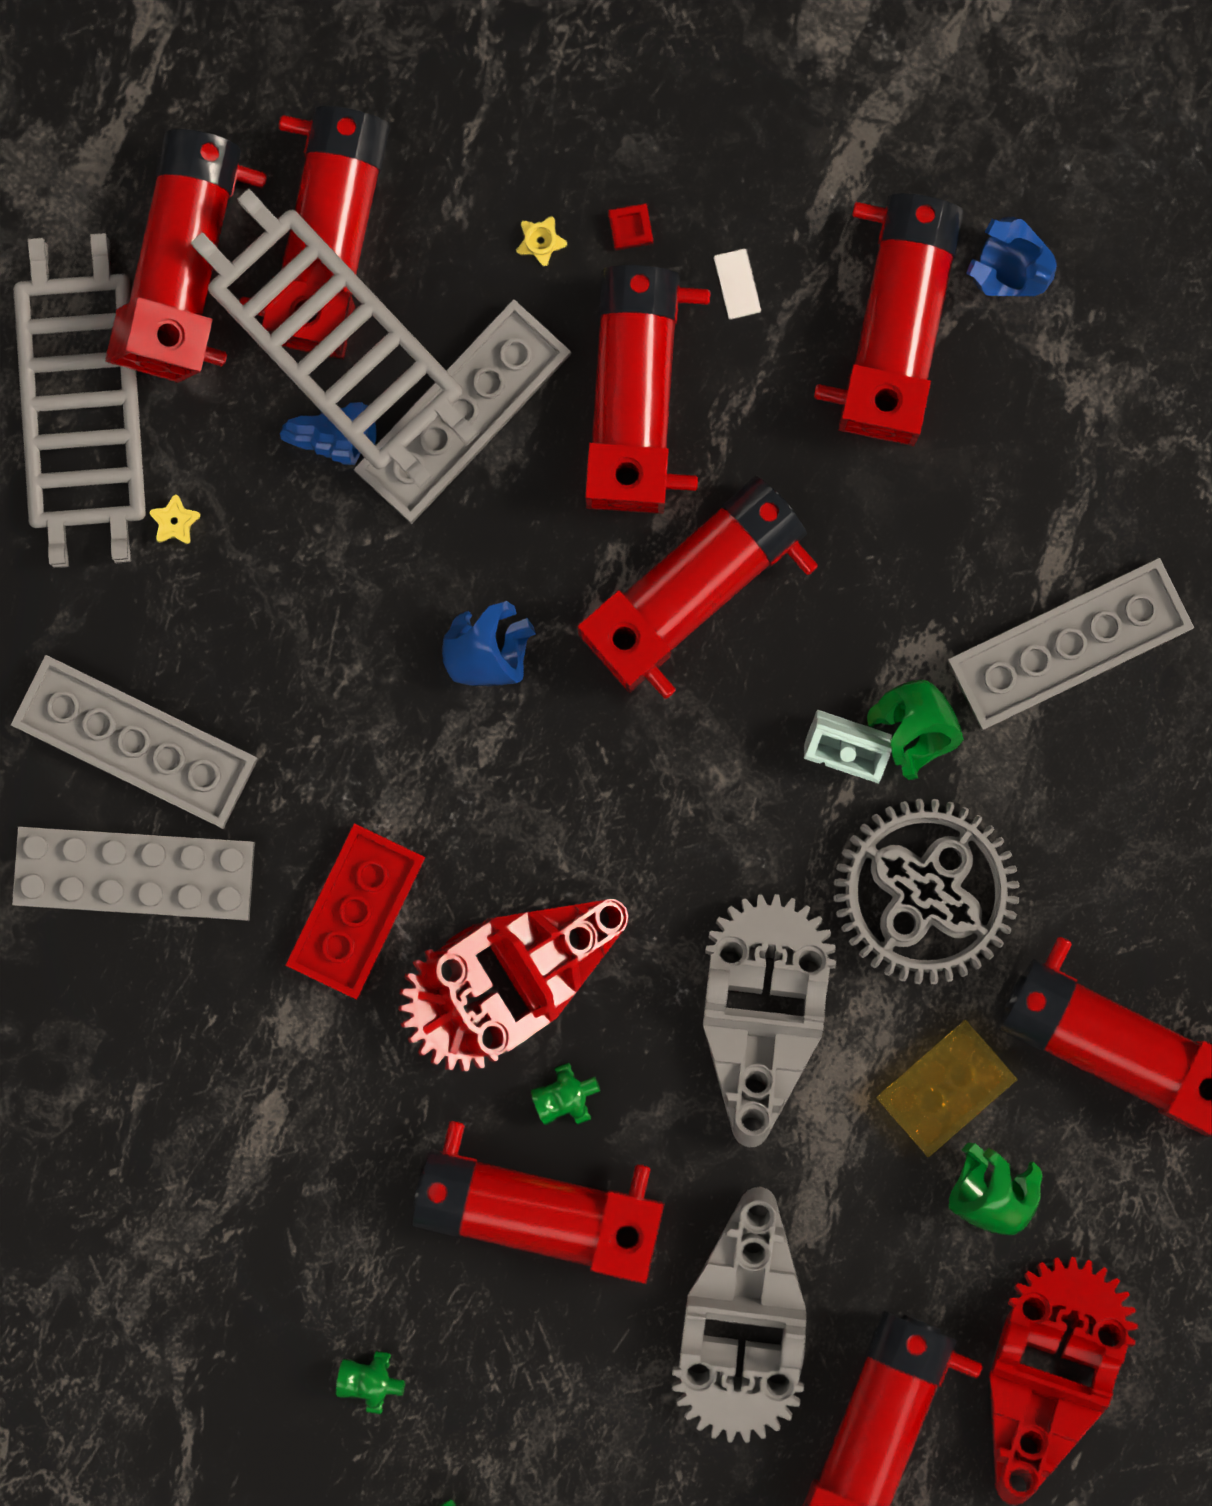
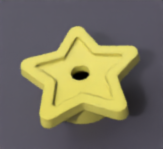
M549 217L542 223L536 224L522 221L521 226L525 239L517 249L518 254L535 255L541 265L546 266L553 251L566 247L567 242L555 234L554 217ZM539 237L544 238L543 244L537 242Z
M174 495L166 508L152 509L150 511L152 518L159 524L156 537L157 542L160 543L170 538H176L185 544L190 543V527L200 518V513L184 509L178 495ZM174 517L178 519V523L175 525L171 524V519Z

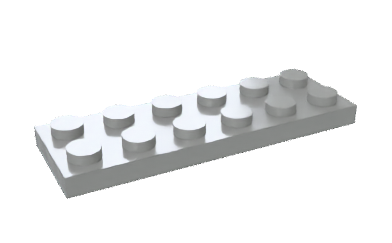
M513 300L447 370L462 388L461 396L451 405L478 431V436L466 446L443 419L438 416L405 447L432 475V479L421 489L394 460H391L384 468L376 469L364 458L354 468V471L412 524L571 355V351L517 301ZM436 382L376 445L379 450L443 391Z
M1158 558L948 659L947 662L981 731L1189 632L1194 629V626L1161 559Z
M45 655L11 723V726L224 829L258 760L257 757L47 655Z
M18 827L12 905L249 921L255 842Z

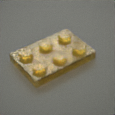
M963 1020L875 1098L929 1158L1018 1079L966 1020Z

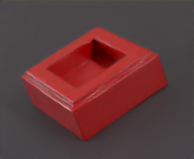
M647 204L608 210L615 251L653 244Z

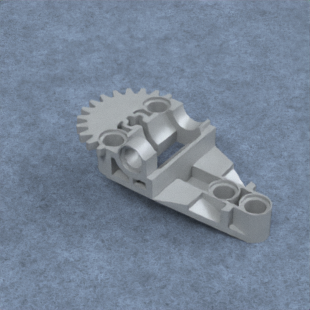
M777 894L774 895L771 905L766 904L763 895H758L757 907H753L746 898L743 899L741 902L742 913L730 906L727 912L732 921L721 917L717 919L716 924L723 932L710 931L709 938L716 942V944L706 946L705 953L711 955L703 1027L733 1135L741 1145L746 1147H756L766 1140L821 1039L825 1018L829 970L836 966V961L827 956L835 952V945L822 943L831 936L830 930H816L822 923V918L819 916L808 921L809 906L806 905L799 912L794 911L796 899L791 898L787 905L782 907L780 897ZM725 952H733L739 956L740 960L736 963H727L722 960L721 955ZM772 958L774 967L771 976L770 995L805 999L803 1016L727 1008V993L730 990L762 994L766 969L765 959ZM803 961H811L819 969L815 972H806L801 969L799 964ZM754 1080L760 1081L766 1089L761 1093H754L747 1089L746 1083ZM747 1118L757 1119L761 1123L762 1128L757 1131L747 1130L743 1126L742 1121Z
M754 1187L742 1196L689 1292L682 1335L680 1364L678 1367H673L672 1375L681 1378L680 1381L673 1383V1391L686 1392L677 1398V1405H691L685 1412V1418L689 1420L700 1416L697 1423L699 1431L709 1424L713 1425L712 1438H716L722 1430H726L728 1442L733 1441L736 1432H741L744 1441L749 1442L751 1430H755L763 1439L766 1437L764 1426L766 1424L778 1431L780 1423L777 1416L790 1420L792 1413L786 1405L799 1407L800 1399L794 1395V1392H802L804 1390V1383L799 1382L806 1336V1308L777 1201L773 1193L766 1188ZM754 1205H762L769 1211L763 1216H755L749 1212V1209ZM750 1242H756L761 1244L763 1249L758 1253H750L744 1249V1246ZM706 1319L782 1328L784 1329L782 1344L746 1341L743 1372L741 1377H736L734 1374L736 1371L738 1340L703 1335ZM699 1363L708 1367V1370L704 1373H694L689 1369L691 1365ZM773 1374H783L788 1379L782 1383H773L768 1378Z

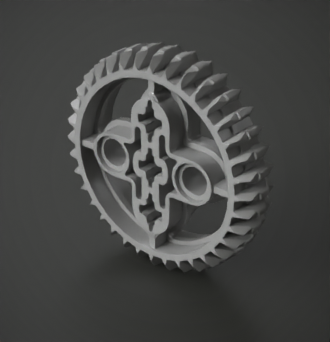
M922 799L915 801V812H910L906 801L901 802L900 810L902 815L896 816L894 809L889 806L885 809L886 816L889 819L886 822L878 814L873 815L871 818L877 828L872 830L868 825L862 824L860 830L866 836L865 840L862 841L859 837L853 835L849 841L858 848L857 851L853 852L849 849H844L842 852L845 858L852 860L850 866L839 863L836 868L839 872L847 873L846 880H834V886L845 887V894L835 895L834 902L846 901L847 908L838 910L836 915L837 917L849 915L851 920L850 923L844 924L841 929L843 932H848L854 928L858 934L849 940V944L854 946L862 940L866 947L859 952V956L864 958L872 951L877 956L870 965L873 968H877L882 960L886 961L888 964L884 974L887 976L893 973L895 966L901 968L899 973L900 981H906L908 972L914 971L915 984L922 983L923 972L929 973L930 984H937V972L943 971L946 982L953 981L951 969L955 967L960 976L965 977L968 975L964 964L967 961L970 962L973 968H981V962L976 956L981 953L986 959L990 960L994 955L986 946L989 943L998 948L1003 946L1004 942L995 935L997 931L1003 934H1010L1012 929L1008 925L1003 924L1002 920L1003 918L1014 920L1017 914L1006 910L1007 904L1019 903V897L1008 896V889L1019 888V882H1007L1006 875L1017 872L1016 866L1004 868L1002 861L1009 859L1012 854L1010 851H1005L999 855L995 849L1004 843L1003 838L999 837L991 843L987 836L994 831V827L989 825L982 832L976 827L982 821L980 815L974 817L971 823L965 821L969 809L966 807L960 810L958 817L952 815L954 810L953 802L946 804L944 812H938V799L931 801L930 811H924ZM912 824H940L953 828L960 833L959 837L944 836L937 839L929 846L921 858L900 845H889L880 850L876 849V844L889 833ZM969 841H973L982 851L990 865L994 878L995 900L987 925H982L981 923L982 909L977 899L960 886L973 865V855L968 846ZM952 849L958 854L960 861L955 870H946L940 865L939 855L942 850ZM866 858L872 860L871 875L874 882L892 896V900L884 909L880 918V929L885 938L884 942H879L869 930L859 906L858 881ZM899 859L902 862L900 869L904 872L903 875L905 876L895 875L893 878H889L886 875L889 868L884 865V861L887 860L892 863ZM908 864L913 865L917 869H923L930 864L932 871L936 875L926 873L922 876L909 867ZM939 877L951 879L948 889L958 898V901L942 890L945 885ZM931 882L934 885L932 892L936 895L935 898L937 899L928 898L921 901L918 898L921 891L917 888L916 884L926 885ZM895 883L911 893L908 898L914 907L901 903L904 899V892L895 886ZM963 905L966 908L964 915L968 918L969 922L960 921L953 924L951 922L953 914L949 911L948 907L958 908ZM931 907L941 914L944 920L935 914H931L923 920L917 908L927 910ZM898 913H907L913 918L914 928L911 933L902 935L894 929L893 919ZM931 926L936 927L944 934L953 938H964L973 933L977 935V939L961 952L938 960H916L904 957L893 951L894 946L909 947L917 944Z

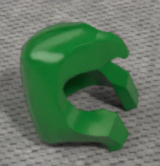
M926 680L909 681L889 690L877 704L870 708L867 715L868 726L871 728L876 724L892 725L902 721L890 743L895 765L902 766L903 776L908 780L918 779L917 773L921 767L936 757L958 748L964 740L957 717L946 697L933 683ZM920 735L917 744L904 753V746Z
M967 1143L961 1149L966 1155V1160L960 1177L951 1191L949 1209L968 1223L988 1232L1001 1235H1015L1019 1233L1033 1218L1040 1203V1186L1043 1178L1040 1167L1033 1161L1029 1162L1027 1170L1017 1175L1011 1183L1009 1164L996 1151L991 1148L983 1151L976 1143ZM988 1162L994 1166L989 1188H987L984 1182V1173L988 1167Z

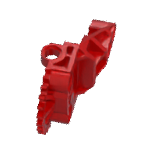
M608 899L490 918L454 935L445 943L446 945L434 952L432 949L426 950L427 961L425 963L419 959L413 962L419 975L406 973L404 976L413 985L412 989H400L399 994L410 999V1003L398 1006V1010L410 1013L411 1015L410 1018L401 1023L402 1028H415V1031L407 1040L409 1043L418 1040L423 1041L418 1051L420 1056L433 1050L431 1058L433 1065H438L442 1058L445 1057V1069L453 1070L457 1060L459 1061L461 1071H469L471 1059L477 1069L484 1067L485 1056L491 1062L497 1061V1055L509 1052L560 1015L624 931L628 922L626 907L617 900ZM602 909H604L609 916V923L607 927H604L600 921V912ZM571 930H574L579 938L576 949L569 942ZM488 946L491 947L527 1007L515 1019L510 1014L498 992L491 993L480 1000L470 1003L466 1007L467 1012L464 1011L463 1006L467 1003L466 998L477 997L493 986L475 956ZM444 962H447L452 969L449 981H446L441 974V966ZM485 1029H488L493 1037L489 1048H486L482 1042V1034Z
M1059 1257L1054 1258L1053 1271L1042 1262L1037 1266L1040 1278L1028 1271L1024 1277L1029 1286L1017 1283L1014 1289L1021 1297L1010 1298L1008 1301L1012 1309L1006 1317L990 1371L996 1489L999 1497L1011 1505H1019L1028 1500L1109 1407L1113 1397L1115 1381L1119 1369L1124 1362L1127 1348L1133 1347L1136 1340L1128 1336V1332L1135 1331L1138 1328V1324L1125 1319L1136 1312L1135 1307H1125L1121 1304L1130 1296L1129 1292L1116 1294L1114 1290L1120 1280L1116 1278L1106 1283L1104 1281L1107 1272L1105 1267L1096 1275L1092 1274V1261L1087 1260L1082 1270L1078 1269L1076 1257L1069 1259L1067 1268H1064ZM1030 1305L1036 1308L1039 1313V1320L1028 1319L1023 1314L1022 1306ZM1068 1319L1071 1321L1070 1326L1073 1331L1066 1339L1061 1358L1095 1369L1090 1387L1019 1363L1025 1347L1029 1346L1054 1355L1067 1328L1064 1320ZM1106 1331L1110 1333L1114 1338V1346L1109 1347L1102 1344L1099 1340L1098 1332ZM1020 1438L1033 1440L1037 1447V1454L1024 1452L1020 1445ZM1018 1475L1022 1477L1026 1483V1491L1018 1492L1014 1490L1009 1483V1476Z

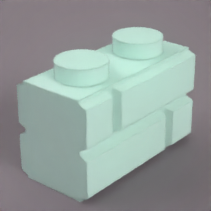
M817 710L804 743V759L819 764L824 762L825 766L879 784L892 751L890 743L892 735Z

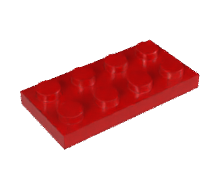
M354 823L285 966L358 1000L426 857Z

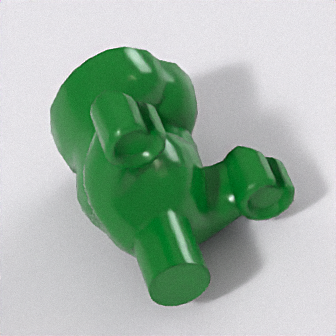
M570 1063L555 1067L557 1082L545 1087L531 1089L535 1107L544 1125L569 1113L575 1119L577 1125L590 1120L591 1115L588 1113V1108L585 1105L586 1097L600 1092L595 1076L579 1082L574 1077Z
M376 1351L370 1365L358 1364L348 1359L342 1360L338 1373L336 1395L340 1398L355 1397L365 1399L366 1412L382 1414L384 1397L387 1394L403 1396L405 1380L389 1378L386 1369L390 1366L389 1358H391V1354Z

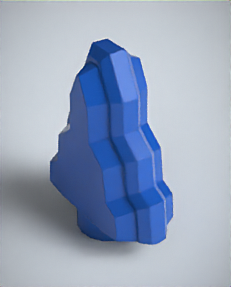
M362 402L349 403L345 408L340 409L353 421L368 405H364ZM323 413L319 416H299L289 419L280 431L281 440L302 449L314 450L316 454L332 458V461L341 462L346 465H355L359 459L360 452ZM374 422L363 433L375 445L376 424Z

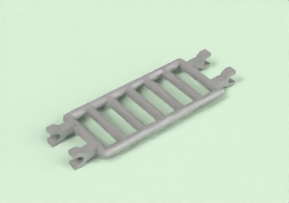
M248 189L237 200L242 208L265 231L236 259L230 262L203 232L191 242L193 248L218 273L209 283L208 291L374 468L382 469L391 460H394L421 489L432 479V475L405 447L438 416L443 419L466 446L478 436V431L451 405L461 396V386L295 210H288L277 219L256 195ZM292 229L307 247L247 303L242 305L227 288L283 235ZM319 258L334 276L270 334L258 322L255 316ZM346 287L361 305L297 363L282 345ZM373 315L389 333L324 392L309 374ZM400 344L416 362L352 421L336 403ZM427 373L443 391L379 450L363 432Z
M106 233L90 234L94 276L49 279L48 244L45 243L44 238L28 239L32 281H20L14 286L29 524L33 528L48 527L49 565H52L53 568L69 567L65 526L110 523L112 560H115V563L131 562L128 521L142 520L146 514L136 370L105 362L107 352L34 358L32 335L112 329L116 313L31 319L30 296L115 290L116 310L129 303L131 296L130 279L125 274L111 275L110 239L107 238ZM120 367L122 390L36 396L35 373ZM123 405V429L39 435L37 416L39 411ZM126 444L127 467L41 473L40 450ZM128 483L130 506L44 512L42 489Z

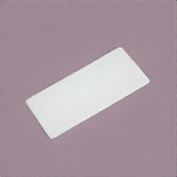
M746 249L714 256L729 319L761 312Z

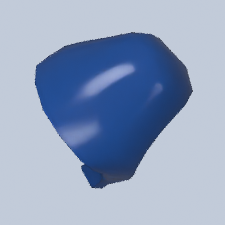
M1004 217L997 221L992 218L985 230L989 237L981 250L978 261L971 260L966 274L972 276L977 288L988 296L1034 297L1044 293L1054 280L1057 268L1054 254L1024 220Z
M507 601L490 605L473 627L470 623L472 615L469 611L459 614L453 620L451 628L444 635L442 647L443 663L452 680L456 683L470 686H500L522 681L527 640L530 636L536 635L534 626L528 618L510 624L505 633L504 647L500 652L495 637L498 622L501 619L517 614L514 605Z

